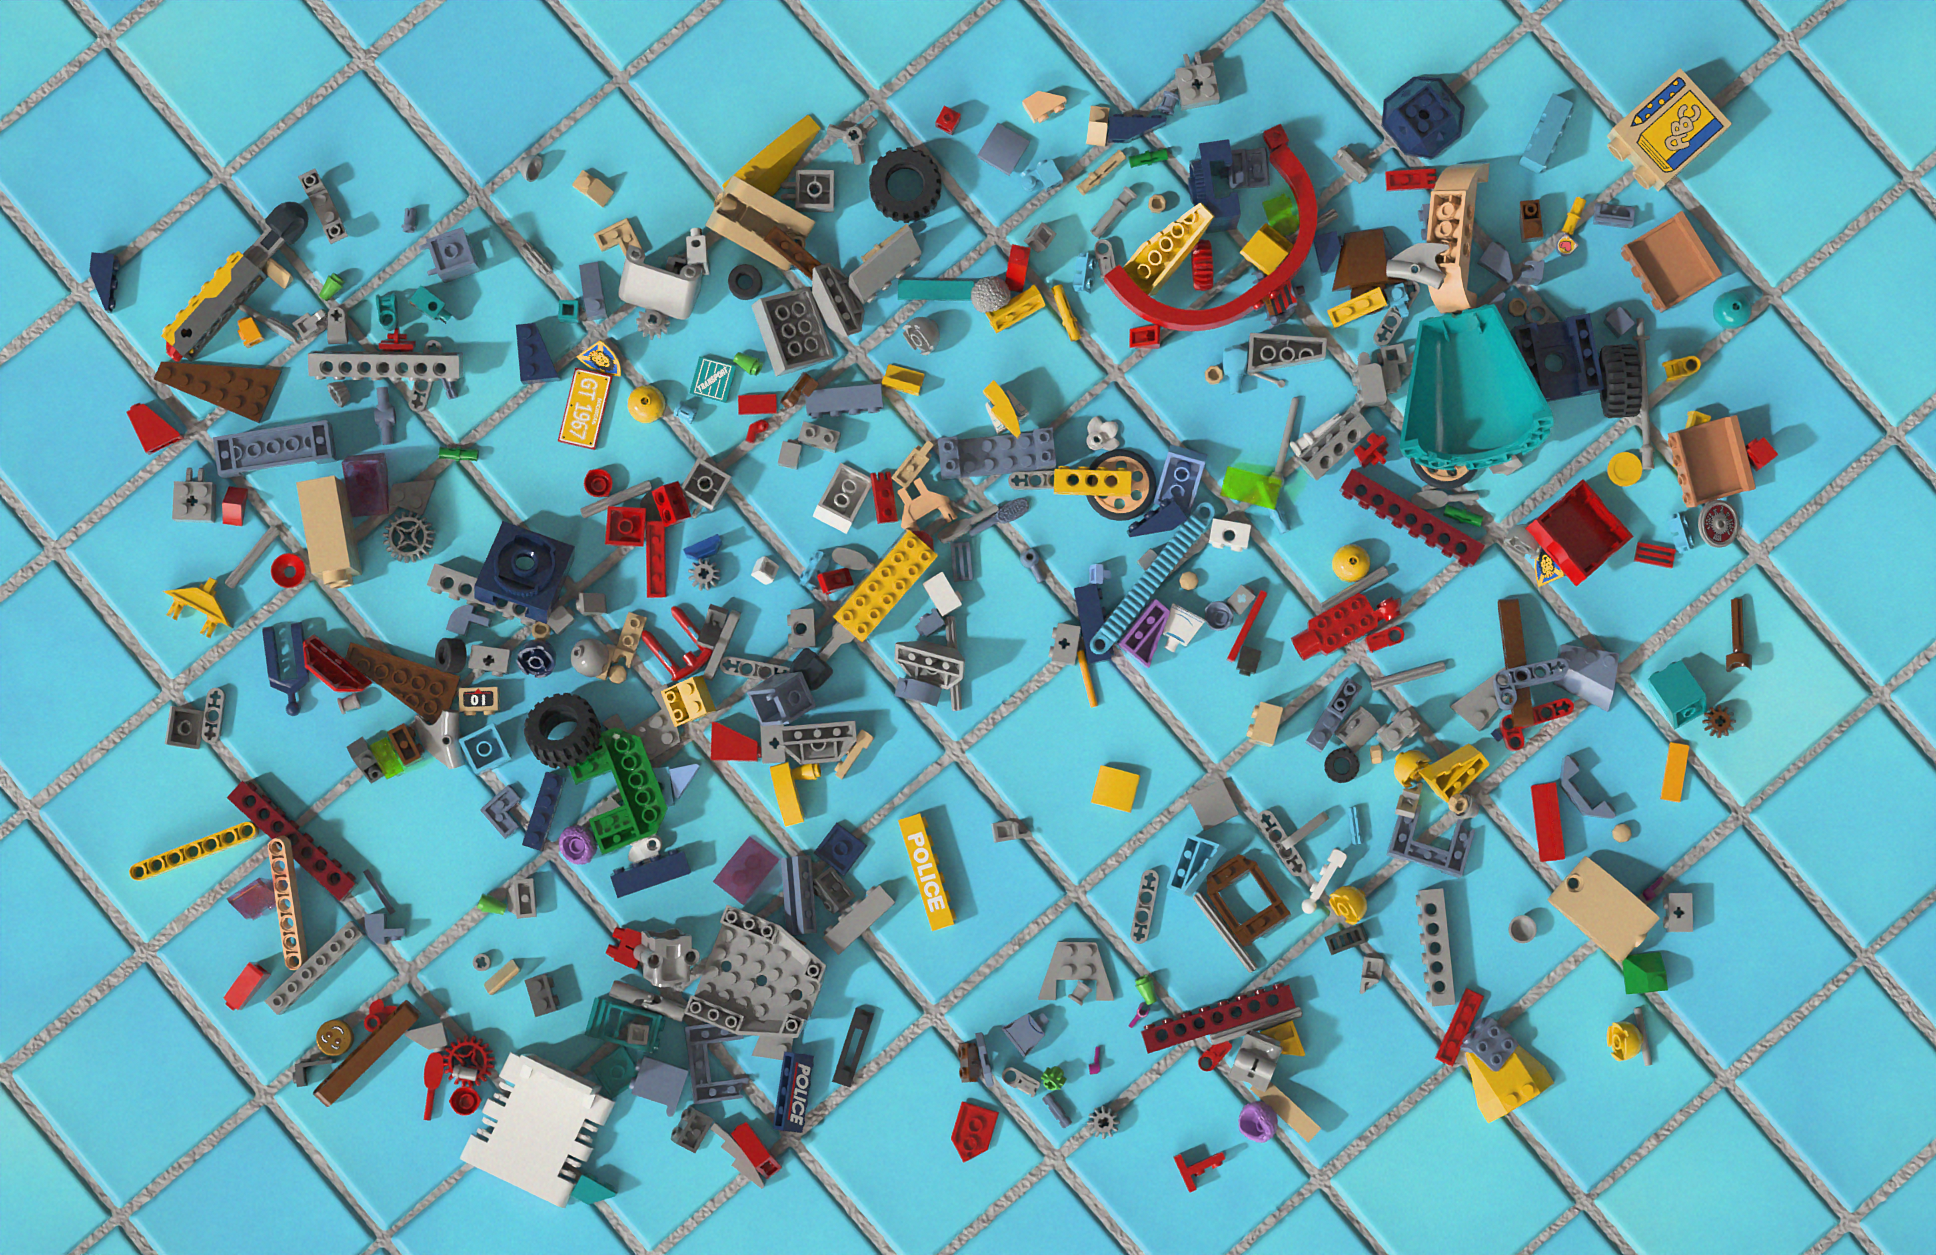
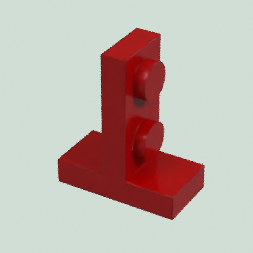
M1221 1151L1186 1167L1180 1153L1173 1156L1189 1193L1197 1190L1191 1178L1192 1174L1197 1177L1205 1173V1168L1210 1166L1213 1169L1223 1164L1222 1161L1226 1159Z

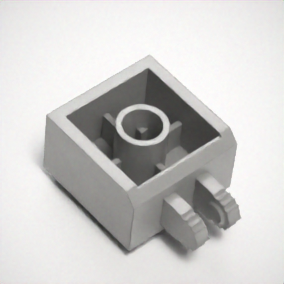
M1195 52L1194 55L1196 65L1190 66L1188 54H1183L1185 67L1175 69V80L1181 111L1219 104L1220 97L1213 62L1202 64L1199 52ZM1197 83L1201 86L1200 89H1197L1196 86L1193 85Z
M797 170L796 182L781 183V188L796 189V194H782L781 199L796 200L795 208L797 212H834V170ZM813 188H817L819 193L813 194L810 191H813Z
M1366 352L1359 354L1357 358L1358 366L1352 375L1353 386H1357V394H1355L1356 404L1360 405L1361 409L1383 406L1387 401L1381 366L1377 363L1371 364L1370 356Z
M700 458L697 459L681 486L683 495L688 497L686 501L688 508H690L693 501L698 503V506L692 513V517L695 519L703 507L712 512L715 511L733 480L731 476ZM709 481L710 487L703 489L701 484Z
M187 468L186 482L174 481L172 520L176 522L215 523L216 484L204 482V468H199L198 482H192V468ZM194 498H195L196 500H198V503H197V504L194 503L195 506H193V505L191 504V501H192Z

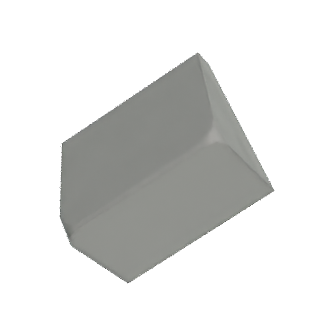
M1150 548L1137 563L1146 571L1158 555Z

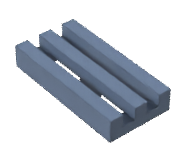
M950 543L954 582L973 580L970 543ZM956 547L959 549L961 577L958 578L955 558ZM962 547H966L969 577H965Z

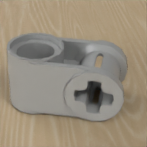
M333 307L328 312V344H348L347 314L340 307ZM337 312H339V314L342 315V317H339L338 321L335 318H333V316L337 315Z

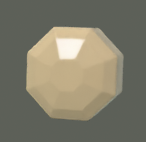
M1155 194L1149 198L1148 208L1152 213L1160 214L1166 209L1167 201L1162 195Z
M1513 298L1508 304V312L1514 317L1522 316L1527 310V303L1522 298Z
M1210 366L1205 371V380L1210 385L1219 384L1223 379V370L1218 366Z
M1190 571L1183 573L1179 580L1181 588L1187 591L1195 589L1198 583L1196 574Z
M538 621L532 626V636L535 639L546 640L550 637L551 628L548 624Z
M615 665L609 669L608 677L612 683L621 684L626 681L627 672L623 666Z
M1380 745L1370 747L1372 764H1379L1383 760V751Z
M1457 793L1451 796L1448 806L1451 811L1459 814L1465 811L1468 801L1466 797Z
M1625 824L1616 825L1612 830L1613 839L1619 843L1627 842L1632 836L1631 828Z

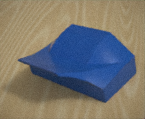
M716 534L684 548L683 551L688 559L703 560L717 554L722 541L719 535Z

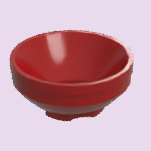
M290 553L282 554L273 561L271 576L279 586L294 588L304 580L306 566L297 555ZM290 566L296 570V574L291 578L285 575L286 568Z

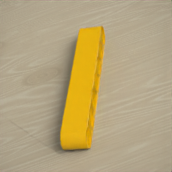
M250 822L238 824L138 862L131 866L129 874L132 879L137 881L148 880L253 840L258 836L259 828L256 824ZM247 826L253 828V833L250 836H246L244 832ZM232 832L235 835V839L232 843H228L226 837ZM214 839L217 843L216 848L210 850L208 843ZM194 846L199 851L195 857L190 854V850ZM175 853L180 855V861L177 864L172 861V856ZM160 860L162 868L157 871L154 868V863ZM139 867L144 869L142 877H137L136 870Z

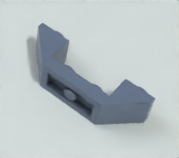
M1568 755L1562 758L1559 786L1581 814L1588 817L1615 818L1614 812L1616 810L1609 802L1602 801L1593 809L1590 808L1591 803L1585 796L1581 797L1578 793L1579 788L1573 781L1569 782L1568 780L1580 771L1578 768L1579 763L1574 757L1570 758Z

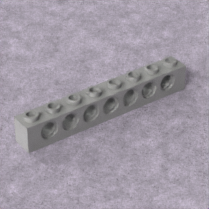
M312 350L308 353L309 376H315V379L318 380L326 379V377H333L334 380H343L345 377H352V380H363L364 377H371V380H382L383 377H390L392 381H398L401 378H409V381H418L420 378H427L428 381H438L439 378H446V381H458V378L463 376V352ZM326 361L333 364V370L326 367ZM345 361L352 365V370L345 368ZM363 362H368L371 369L366 370L363 367ZM382 362L389 364V371L383 369ZM401 362L408 365V371H404L401 368ZM421 362L427 365V371L420 369L419 364ZM443 363L446 366V371H441L438 364Z

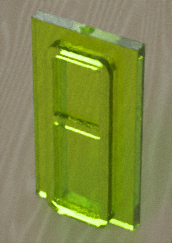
M1227 466L1220 496L1275 510L1283 480Z

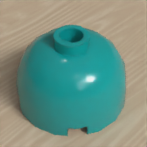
M1739 291L1724 292L1713 304V317L1718 325L1725 329L1740 328L1747 323L1751 316V302L1745 294Z

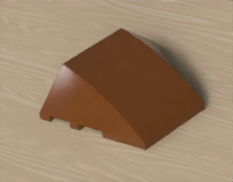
M1383 228L1344 234L1343 247H1341L1332 292L1387 283L1389 285L1408 283L1407 279L1387 276V262L1389 259L1394 258L1395 254Z

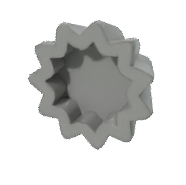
M341 381L329 383L327 387L330 397L338 407L343 408L350 399L349 390Z

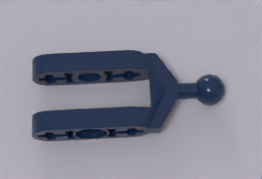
M302 622L291 623L298 679L281 681L274 627H263L262 633L270 687L288 695L286 713L290 716H297L301 711V707L296 702L295 693L310 682L309 670L305 668L303 642L305 637Z

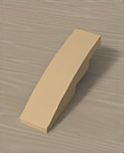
M1269 1082L1266 1092L1256 1089L1253 1085L1251 1086L1250 1090L1263 1102L1271 1106L1274 1112L1308 1143L1321 1130V1127L1272 1082Z

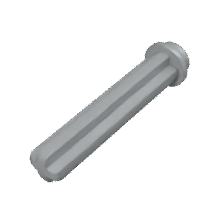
M1334 208L1317 217L1316 231L1338 218ZM1299 230L1289 236L1285 235V238L1293 245L1296 242Z

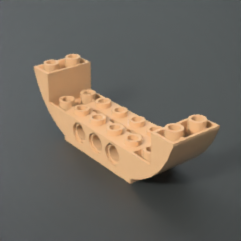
M1490 163L1450 165L1441 173L1434 191H1431L1426 243L1450 246L1448 250L1436 256L1438 267L1446 274V277L1443 278L1444 283L1439 290L1428 286L1432 300L1441 314L1462 313L1464 309L1476 308L1477 294L1467 290L1477 182H1488Z

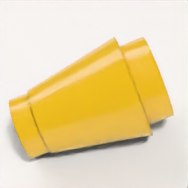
M819 763L804 764L792 769L794 780H817V777H821V768Z

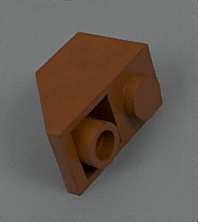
M1539 199L1520 201L1519 225L1522 243L1541 241L1544 237Z

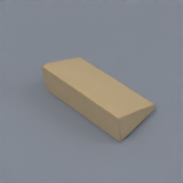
M271 257L261 269L262 272L283 289H286L294 280L292 274Z
M510 960L484 983V987L489 995L497 993L521 971V968L514 960Z

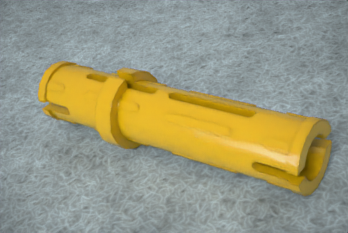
M1063 285L1054 286L1051 288V291L1061 313L1062 324L1066 327L1071 342L1082 338V335L1078 329L1077 318L1072 313Z

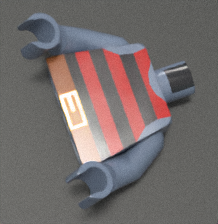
M1256 271L1251 274L1257 277V280L1252 281L1253 284H1257L1268 276L1262 271ZM1289 282L1279 291L1278 296L1272 300L1269 298L1264 302V308L1268 317L1265 321L1268 320L1272 324L1268 327L1269 329L1287 322L1295 313V308L1298 305L1296 298L1306 295L1303 285L1292 288L1291 282Z

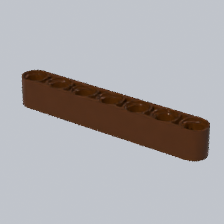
M1518 598L1498 599L1505 669L1525 666L1527 662ZM1523 674L1516 675L1520 681L1526 680ZM1530 686L1516 689L1517 700L1511 709L1513 727L1533 726L1534 717Z
M408 1000L402 1002L316 1087L313 1095L326 1107L332 1105L418 1020L421 1012Z

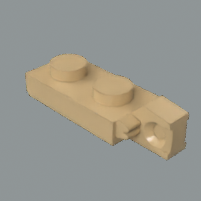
M928 440L923 447L918 445L914 448L891 478L907 490L930 461L932 455L929 452L934 447V444Z

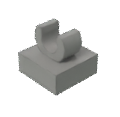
M629 1024L626 1043L647 1045L649 1026Z

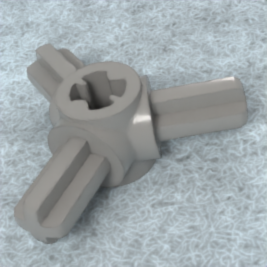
M870 115L859 126H847L846 129L829 124L827 135L843 139V143H846L848 149L852 151L854 164L861 165L865 163L862 148L865 145L864 139L867 138L866 134L878 122ZM857 134L858 139L855 138V141H852L850 135Z

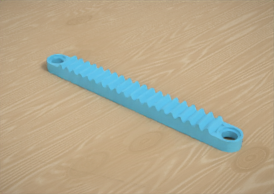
M1207 502L1201 503L1190 514L1188 519L1091 639L1090 649L1093 653L1104 654L1126 629L1128 624L1215 515V509L1212 504ZM1202 507H1206L1210 511V515L1206 518L1200 515ZM1098 639L1103 640L1105 643V647L1102 650L1095 647V641Z

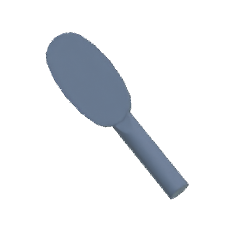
M1018 498L1007 502L999 508L995 516L973 527L970 531L968 530V533L973 537L998 522L1005 524L1018 519L1028 511V501L1024 498Z

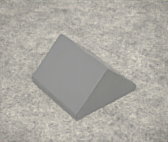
M170 706L165 744L175 747L199 749L204 711Z

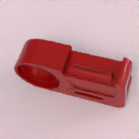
M1395 626L1367 636L1365 642L1368 645L1369 652L1373 653V650L1376 651L1387 646L1391 647L1399 644L1404 639V632L1400 627ZM1397 630L1400 632L1401 637L1398 641H1393L1390 638L1391 631Z
M1225 1041L1212 1045L1209 1051L1206 1050L1199 1057V1068L1206 1072L1213 1070L1231 1050L1232 1044ZM1204 1057L1211 1058L1212 1066L1210 1068L1202 1067L1201 1061Z

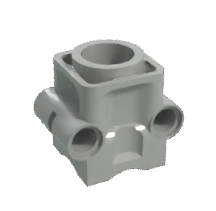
M671 928L663 932L642 931V944L636 946L633 953L635 959L643 963V977L650 981L652 985L659 987H674L681 985L682 982H689L690 966L697 964L700 959L699 952L692 948V936L684 934L679 928Z
M1251 1030V1033L1246 1032L1229 1078L1248 1082L1256 1089L1266 1092L1283 1049L1280 1046L1281 1042Z

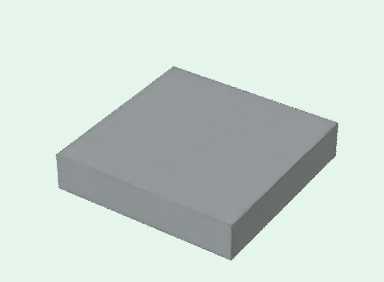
M1222 780L1187 796L1204 831L1239 814Z

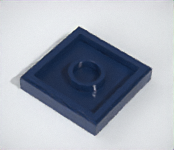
M836 822L814 851V854L845 876L867 845Z

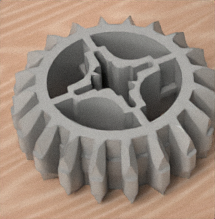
M412 511L409 512L408 517L405 512H402L401 519L398 515H395L396 522L391 519L389 520V523L392 525L391 528L385 526L389 533H383V537L389 539L383 541L384 545H390L386 548V551L391 552L393 550L391 553L393 558L398 555V561L401 562L404 557L405 563H409L411 557L412 562L416 563V556L423 560V552L429 555L426 548L433 549V545L429 544V541L433 542L435 538L429 537V535L434 534L435 531L428 530L432 524H425L427 522L426 517L420 520L421 514L417 513L414 518ZM408 522L417 523L415 527L412 526L408 530L401 527V525ZM421 528L424 532L422 544L417 540V535ZM396 530L401 535V539L398 542L399 545L397 547L394 542ZM404 531L406 534L409 535L413 533L411 537L416 543L409 540L406 542V535H404L402 532ZM409 545H414L417 548L413 552L401 551Z

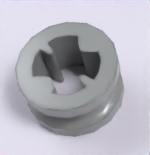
M478 954L473 959V966L478 971H486L491 965L490 958L485 954ZM481 957H484V962L487 964L485 967L482 966V968H479V963L477 962L478 958L482 959Z

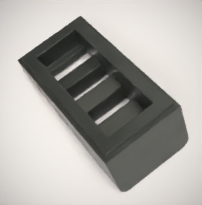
M1362 923L1324 937L1331 955L1369 941ZM1356 929L1358 930L1359 935L1361 937L1360 940L1357 939L1356 933L1354 931ZM1348 932H1350L1352 936V939L1354 941L1353 943H1351L1349 940V937L1347 935ZM1340 935H1343V938L1346 943L1345 946H1343ZM1332 938H1336L1339 948H1335Z

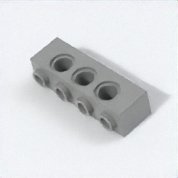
M1351 407L1297 458V461L1308 475L1318 480L1353 446L1364 438L1372 428L1363 415Z

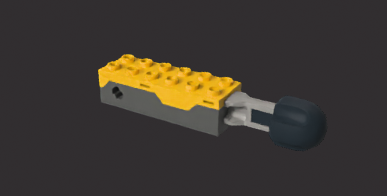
M288 201L275 207L265 218V223L269 227L243 254L239 251L233 252L227 258V263L223 268L219 267L215 271L214 278L210 282H205L201 287L202 291L189 300V305L186 309L180 310L175 316L176 320L163 329L161 337L166 340V353L173 360L179 362L183 357H186L192 362L238 311L240 305L245 303L265 281L267 276L261 269L265 266L268 259L275 254L285 241L288 244H294L308 226V214L302 205Z
M905 529L832 612L831 616L837 620L836 624L832 627V637L817 654L809 648H804L792 662L789 673L802 672L810 691L821 687L833 674V669L826 661L843 643L851 642L855 637L863 642L936 559L938 555L934 552L933 538L924 530L910 531Z

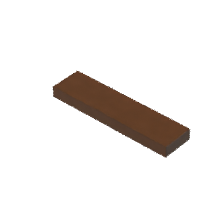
M775 225L763 240L811 281H813V268L823 265Z

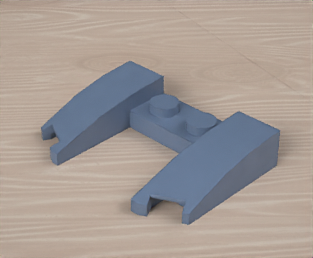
M1417 805L1414 819L1398 815L1387 850V856L1442 871L1441 873L1456 878L1462 877L1475 833L1474 829L1471 832L1467 831L1461 825L1464 820L1458 819L1448 851L1412 840L1422 805Z
M712 1024L684 1027L693 1104L743 1098V1095L739 1093L742 1084H748L749 1079L742 1078L711 1082L707 1044L740 1040L744 1039L743 1035L734 1034Z

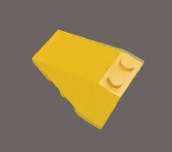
M1519 1044L1497 1072L1492 1071L1474 1053L1465 1052L1477 1105L1488 1123L1508 1114L1554 1084L1546 1068Z

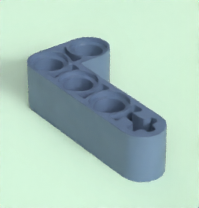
M1557 658L1498 672L1493 681V688L1499 707L1505 711L1511 710L1517 700L1516 689L1563 679L1569 668L1567 661ZM1556 666H1558L1559 669H1562V671L1559 672L1558 669H1555ZM1542 670L1545 676L1540 677L1536 675L1535 671ZM1523 674L1526 680L1520 681L1516 675ZM1504 678L1507 681V684L1501 685L1498 682V679ZM1503 697H1510L1512 699V702L1505 703L1503 701Z

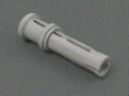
M1125 186L1123 188L1124 191L1117 199L1114 198L1113 205L1090 230L1098 239H1100L1121 212L1127 211V206L1133 199L1138 198L1128 187Z

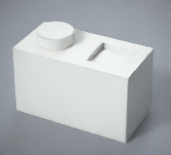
M943 572L923 583V587L942 618L962 607V596L958 590L954 592Z

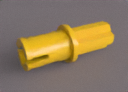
M1575 198L1570 212L1567 213L1568 217L1561 230L1562 232L1573 235L1578 220H1581L1580 216L1586 204L1585 199Z

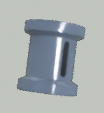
M1164 91L1161 106H1158L1157 110L1167 115H1173V109L1179 96L1175 93Z

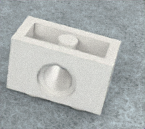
M1213 518L1208 543L1212 544L1214 548L1223 549L1224 546L1231 547L1232 551L1242 552L1243 549H1247L1251 525ZM1225 532H1233L1235 538L1232 541L1226 540L1224 537Z

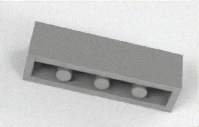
M880 885L877 888L875 886L871 887L866 892L868 896L863 901L858 899L852 905L854 909L849 914L844 912L837 919L839 923L835 927L830 925L823 932L825 934L823 939L838 955L895 904L894 900Z

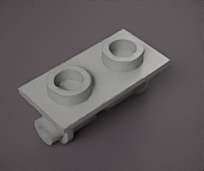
M1346 145L1341 147L1332 158L1359 184L1373 171Z

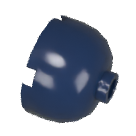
M530 640L519 651L517 664L526 675L530 673L535 675V678L546 677L552 673L556 665V652L553 646L545 640Z

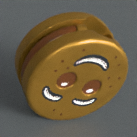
M329 1020L318 1029L316 1042L320 1050L325 1054L338 1056L346 1053L352 1047L354 1033L346 1022L342 1020Z

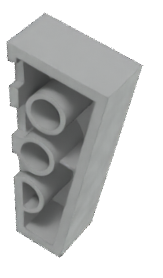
M1250 333L1247 374L1324 361L1327 338Z

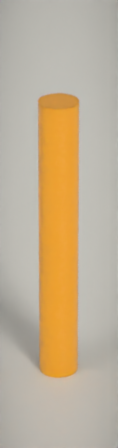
M1084 650L1078 651L1077 656L1091 708L1096 707L1098 703Z

